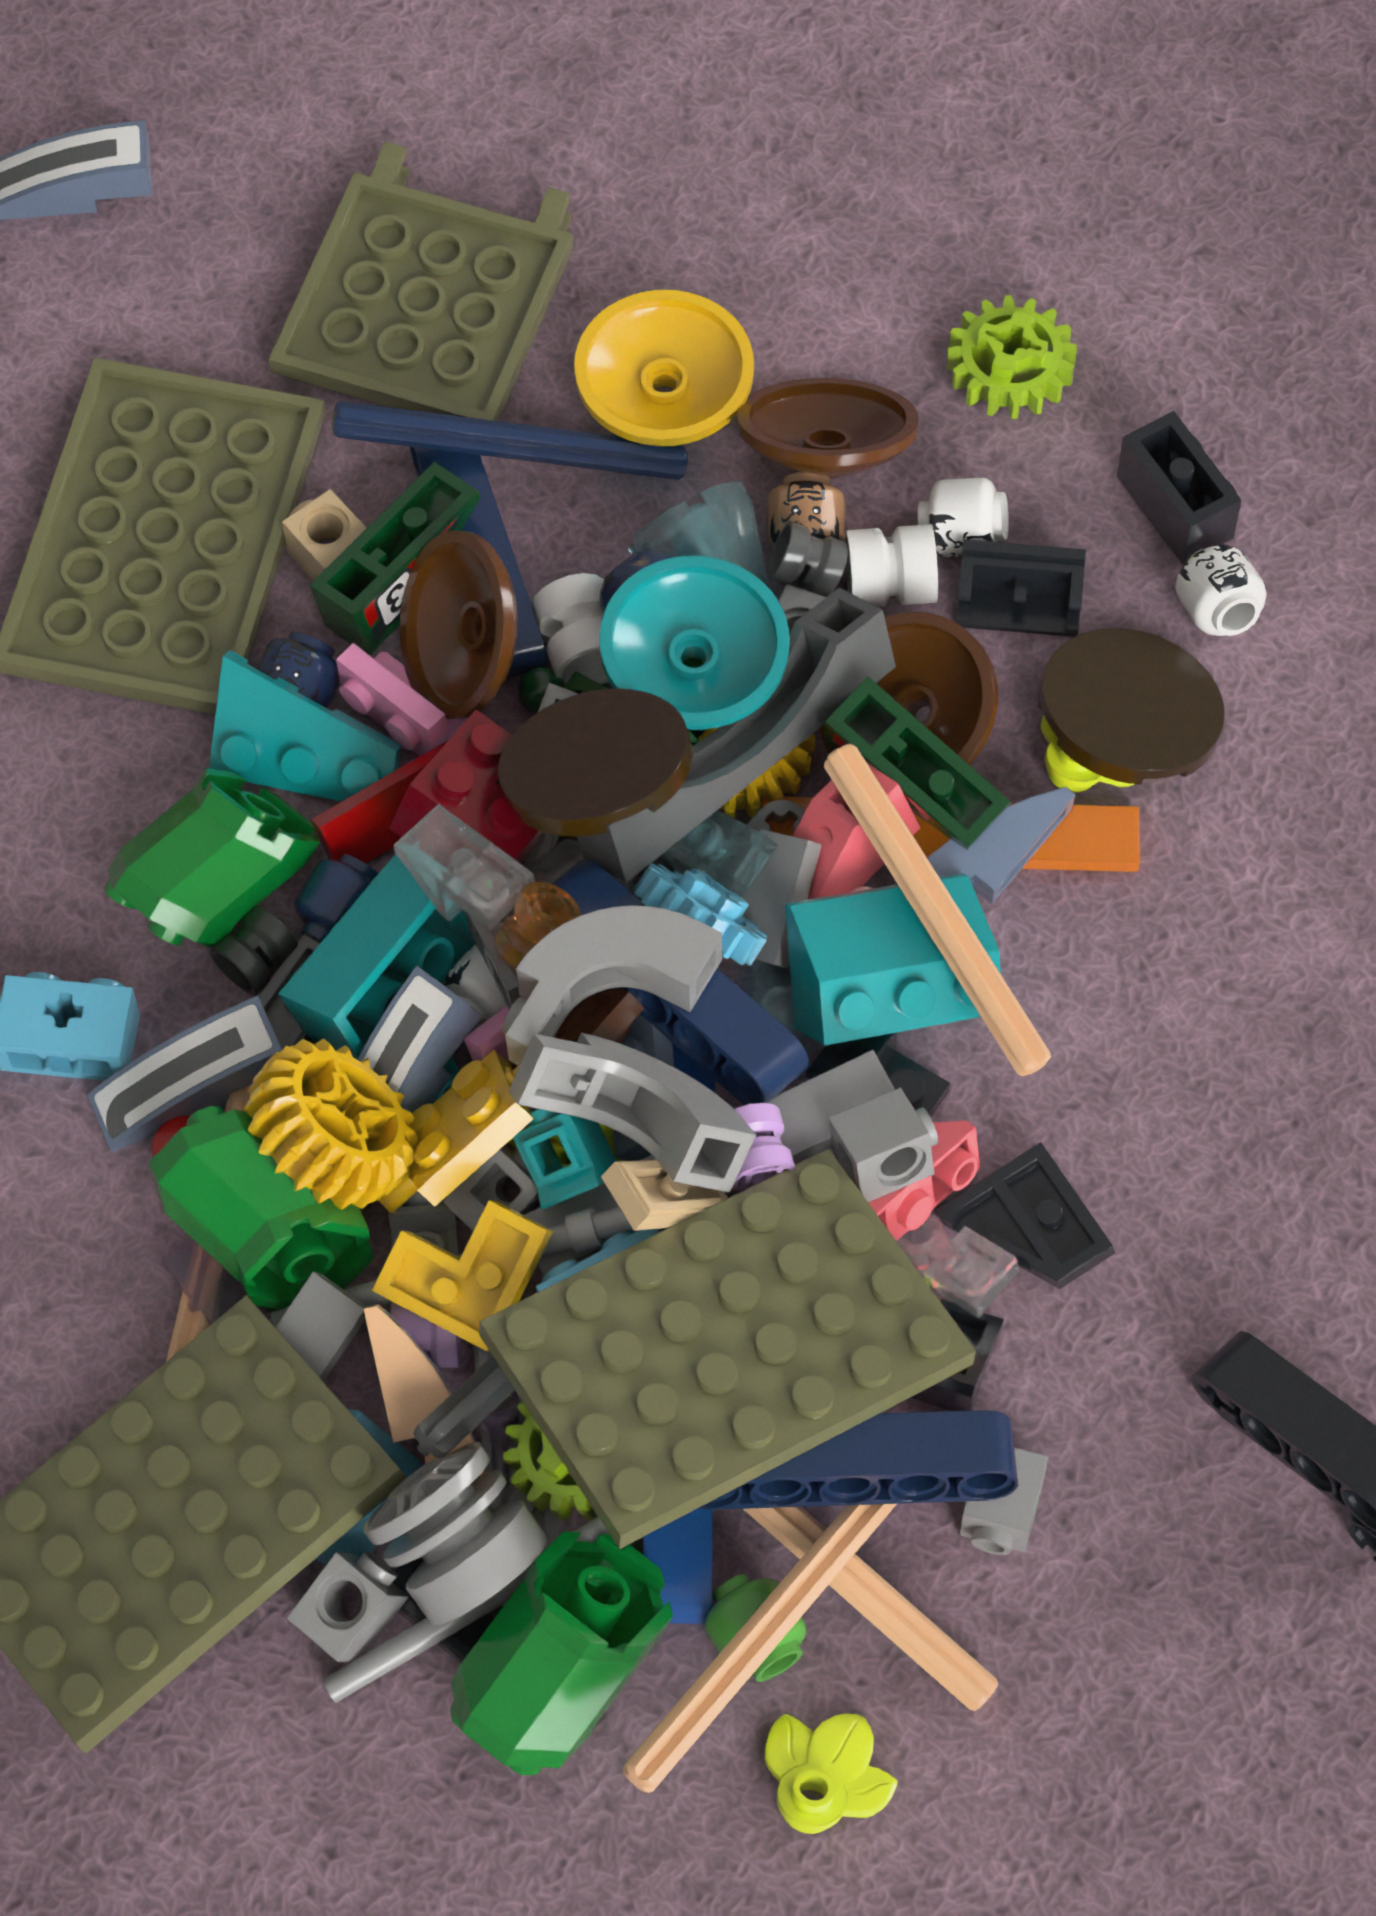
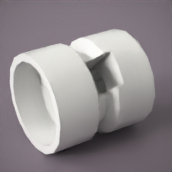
M932 524L898 526L892 537H885L879 528L845 530V542L848 544L846 578L849 593L877 607L886 606L890 596H896L902 605L937 603L938 568Z
M581 573L557 579L543 587L533 597L531 603L542 639L548 644L546 651L555 676L564 679L565 683L568 682L575 671L599 684L609 682L602 666L599 648L600 626L603 618L600 608L599 591L604 579L596 574Z

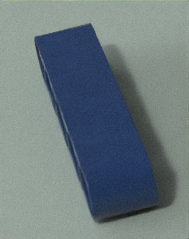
M410 447L418 477L433 462H436L479 491L481 498L461 531L475 533L490 543L506 566L513 584L517 605V639L512 664L506 679L523 675L535 667H548L540 629L481 456Z
M587 859L578 861L536 895L532 901L536 918L548 933L570 920L593 911L619 906H645L601 866ZM718 968L691 1012L648 991L619 987L630 992L644 1008L640 1013L641 1016L653 1024L657 1030L744 1105L769 1103L809 1067L806 1050L793 1033Z
M989 1410L879 1413L697 1509L719 1510L858 1504L967 1502L1003 1498L1013 1493L1019 1486L1011 1419L1004 1413Z

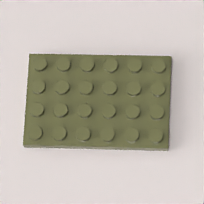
M94 357L0 632V673L215 715L223 655L228 650H231L247 660L250 659L286 544L282 521L288 518L292 510L298 505L326 415L324 400Z
M829 1149L796 1164L793 1171L786 1169L782 1173H778L479 1321V1335L619 1549L974 1364L976 1354L972 1344Z
M245 1296L0 1500V1648L73 1742L86 1754L382 1503L406 1479V1476L254 1303Z

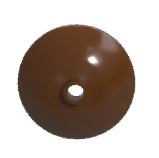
M807 378L767 386L748 396L747 401L738 409L737 428L740 436L759 455L795 472H805L830 478L863 472L894 459L916 439L919 421L915 407L900 394L875 384L840 378Z
M448 531L433 538L423 548L414 562L405 586L401 606L400 643L407 678L412 689L445 713L446 719L469 718L475 710L481 712L490 703L508 675L516 647L517 605L510 575L495 549L488 541L475 533Z
M905 612L885 617L896 667L876 684L914 717L921 708L929 707V716L922 724L966 763L971 765L984 748L991 734L997 714V678L988 654L977 639L966 629L943 616L926 612ZM824 724L822 727L819 728L820 733H821V737H822V741H823V734H824V726H825V724ZM824 743L825 748H826L828 754H830L831 752H833V750H831V749Z

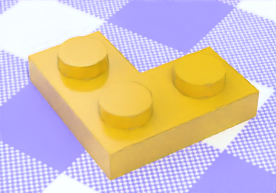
M489 1200L461 1258L410 1231L401 1230L372 1291L471 1344L490 1352L479 1335V1321L520 1301L552 1236L553 1230L497 1201Z

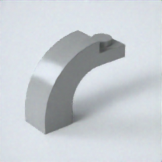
M619 906L601 909L581 915L559 926L541 939L526 954L516 968L519 995L522 997H519L510 1008L502 1028V1032L506 1034L509 1061L520 1066L534 1034L554 1038L567 1015L577 1004L588 996L606 989L619 987L641 989L691 1012L722 961V932L687 915L650 906Z
M585 1033L580 1034L577 1042L534 1034L508 1091L518 1105L585 1118L626 1135L649 1151L673 1182L719 1191H731L756 1137L755 1132L727 1102L692 1077L661 1060L631 1047Z

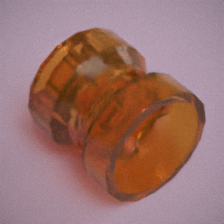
M542 881L531 882L523 888L513 907L514 913L507 916L494 937L495 947L507 963L517 968L526 954L541 939L564 923L581 916L580 908L574 898L556 885Z

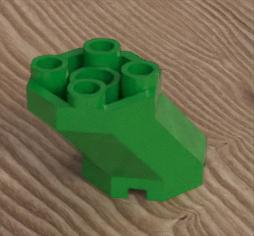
M205 768L196 785L189 793L119 850L108 869L110 878L104 886V891L115 902L127 908L137 909L150 919L147 926L160 939L179 946L186 937L204 946L213 947L224 936H228L235 924L254 906L262 902L307 864L320 843L318 836L312 835L315 830L313 823L277 794L263 787L258 795L242 791L241 788L247 780L232 771Z
M209 1106L198 1110L188 1118L186 1127L181 1128L159 1153L151 1158L148 1166L165 1214L242 1284L246 1296L255 1306L278 1310L289 1307L312 1272L323 1274L344 1290L374 1259L372 1248L368 1241L370 1239L369 1229L360 1209L351 1203L341 1210L334 1205L330 1198L318 1204L314 1199L311 1189L304 1187L295 1191L294 1180L286 1173L275 1174L277 1163L273 1156H265L258 1153L263 1140L248 1131L253 1119L246 1111L233 1109L224 1112L218 1106Z
M563 1531L535 1559L526 1577L460 1664L451 1680L454 1701L450 1706V1712L454 1724L503 1765L509 1766L520 1775H536L543 1767L560 1768L589 1737L598 1720L664 1633L673 1618L670 1602L668 1601L663 1606L660 1595L665 1586L661 1568L630 1544L619 1549L611 1535L599 1534L595 1542L577 1541L582 1532Z

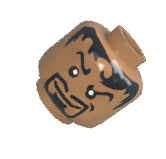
M805 472L784 476L783 484L775 486L767 497L766 540L773 549L779 533L788 521L808 527L811 536L819 539L831 536L844 541L846 511L844 494L839 488L831 485V479L827 476Z

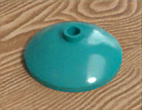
M680 556L661 560L648 565L629 577L610 599L603 614L599 635L602 666L613 689H633L661 697L678 710L689 730H703L729 725L745 718L760 708L775 692L783 678L790 646L787 619L778 599L759 578L734 563L707 556ZM688 658H697L704 664L697 668H691L684 665L683 661Z

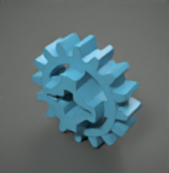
M650 863L634 888V894L642 899L641 903L645 906L668 909L687 915L722 932V957L726 959L730 957L741 965L746 963L751 966L767 942V934L759 930V926L756 923L742 916L749 904L738 894L728 890L700 870L692 868L691 872L686 870L684 875L675 870L671 872L663 865L658 864L656 866Z

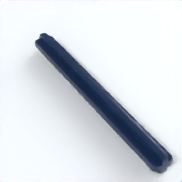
M342 401L336 403L332 417L333 434L338 438L675 480L684 477L688 464V452L683 445L651 446L632 442L619 436Z

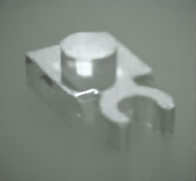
M931 1214L924 1224L921 1225L922 1231L931 1238L927 1243L914 1245L902 1237L897 1241L915 1268L925 1270L924 1276L931 1289L978 1318L1020 1272L1014 1255L966 1226L954 1239H951L947 1236L942 1222Z

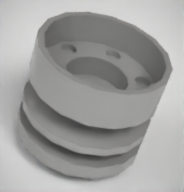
M480 1442L469 1443L445 1457L430 1461L416 1470L389 1494L388 1499L372 1513L363 1525V1532L373 1545H380L393 1540L384 1552V1560L389 1567H399L420 1557L423 1558L424 1561L407 1581L406 1590L432 1625H443L455 1620L487 1601L525 1571L543 1552L549 1542L548 1534L523 1500L510 1501L490 1510L488 1506L496 1499L506 1485V1477L500 1469L490 1470L480 1475L490 1462V1455Z

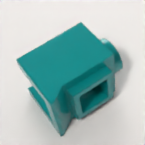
M537 1108L530 1110L533 1120L519 1131L513 1139L538 1190L542 1210L601 1185L604 1182L601 1176L617 1161L599 1123L577 1116ZM555 1135H558L571 1164L562 1167L549 1139Z

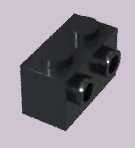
M1175 411L1122 438L1117 477L1182 565L1197 551L1211 546L1222 545L1234 539L1241 507V498Z

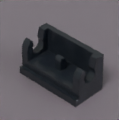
M963 539L956 623L963 628L1069 637L1077 636L1082 606L1086 549Z

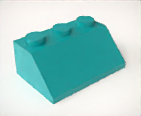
M396 852L278 993L307 1036L316 1043L325 1039L335 1051L346 1045L350 1049L353 1058L358 1060L366 1042L390 1002L416 966L444 985L448 972L475 944L470 935L460 896H463L452 875Z
M960 873L939 877L1001 974L999 948L969 876ZM898 884L785 903L795 1029L825 1046L981 1017Z

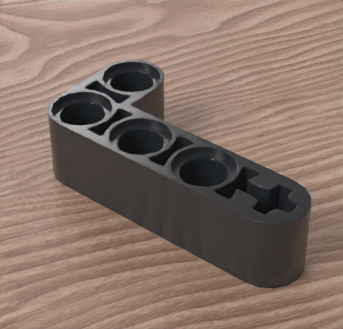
M1238 1332L1191 1376L1195 1390L1222 1418L1342 1507L1348 1531L1354 1542L1361 1549L1368 1545L1376 1553V1425L1248 1332Z

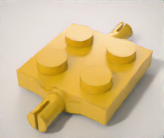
M492 1050L481 1061L475 1060L464 1066L455 1076L452 1087L433 1104H424L412 1113L415 1119L410 1128L419 1137L418 1142L413 1148L415 1153L413 1155L414 1161L411 1163L410 1170L401 1178L402 1181L389 1195L384 1194L379 1199V1202L390 1213L394 1214L417 1191L434 1207L437 1206L533 1120L529 1107L518 1105L508 1092L519 1066L513 1070L511 1065L496 1050Z

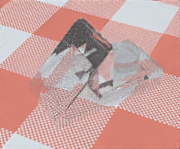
M440 804L394 844L397 856L441 916L448 921L464 910L491 930L535 889L534 874Z

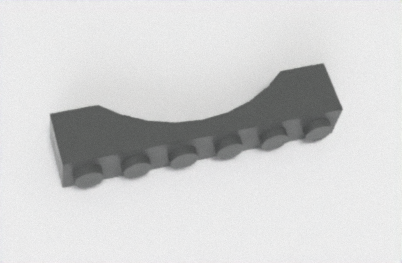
M838 588L799 618L789 633V657L785 673L771 697L752 714L729 725L719 727L716 731L693 745L692 765L685 782L676 794L653 813L646 808L631 817L608 824L609 833L577 836L584 859L595 862L608 873L627 883L822 727L825 721L867 676L877 683L892 671L896 665L883 609Z

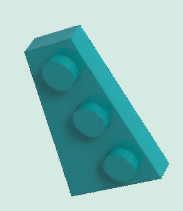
M228 650L223 655L209 769L232 771L247 779L246 782L337 801L349 798L399 769L402 751L401 744L338 709L331 711L298 693V687L278 677L275 680L248 665L249 660L237 653Z

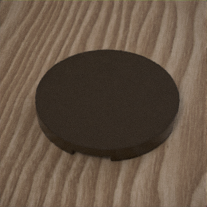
M1098 629L1077 635L1068 640L1049 659L1038 689V708L1043 711L1046 721L1058 737L1056 745L1084 768L1105 778L1129 784L1141 785L1143 779L1167 778L1179 774L1182 777H1186L1194 773L1212 755L1224 725L1225 711L1223 699L1216 682L1206 668L1178 645L1159 636L1132 629Z
M633 689L594 690L570 696L549 705L524 722L514 732L502 751L498 766V777L507 802L519 814L521 822L529 827L559 836L599 835L609 833L608 824L631 817L646 808L654 813L667 803L681 788L689 774L693 758L692 744L682 715L673 705L661 697Z

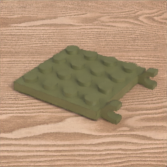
M384 141L371 176L356 172L352 175L268 359L271 373L391 408L499 421L574 248L573 234L566 232L572 220V214L566 212L570 202V193L548 187L535 222H529L404 186L410 173L408 167L402 166L407 155L406 147Z

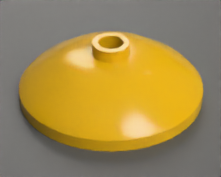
M645 291L630 295L609 305L586 327L575 353V382L585 408L599 424L610 432L639 444L676 446L706 438L722 429L736 417L738 409L747 401L751 392L754 378V356L751 343L743 327L734 316L719 304L700 295L684 291ZM662 386H668L674 389L671 392L655 391L656 389Z

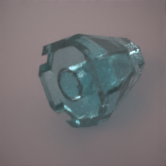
M740 480L714 485L701 492L700 495L704 502L689 506L685 500L670 508L637 532L632 539L634 543L630 544L628 548L631 555L650 550L662 552L671 558L707 556L722 559L746 569L770 589L753 502Z

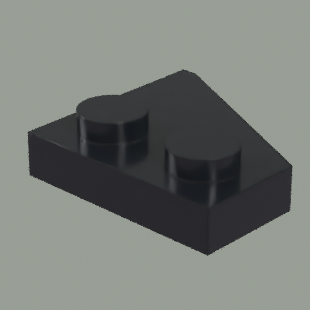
M1041 1142L935 1209L937 1217L946 1227L1058 1289L1066 1286L1115 1254L1113 1245Z

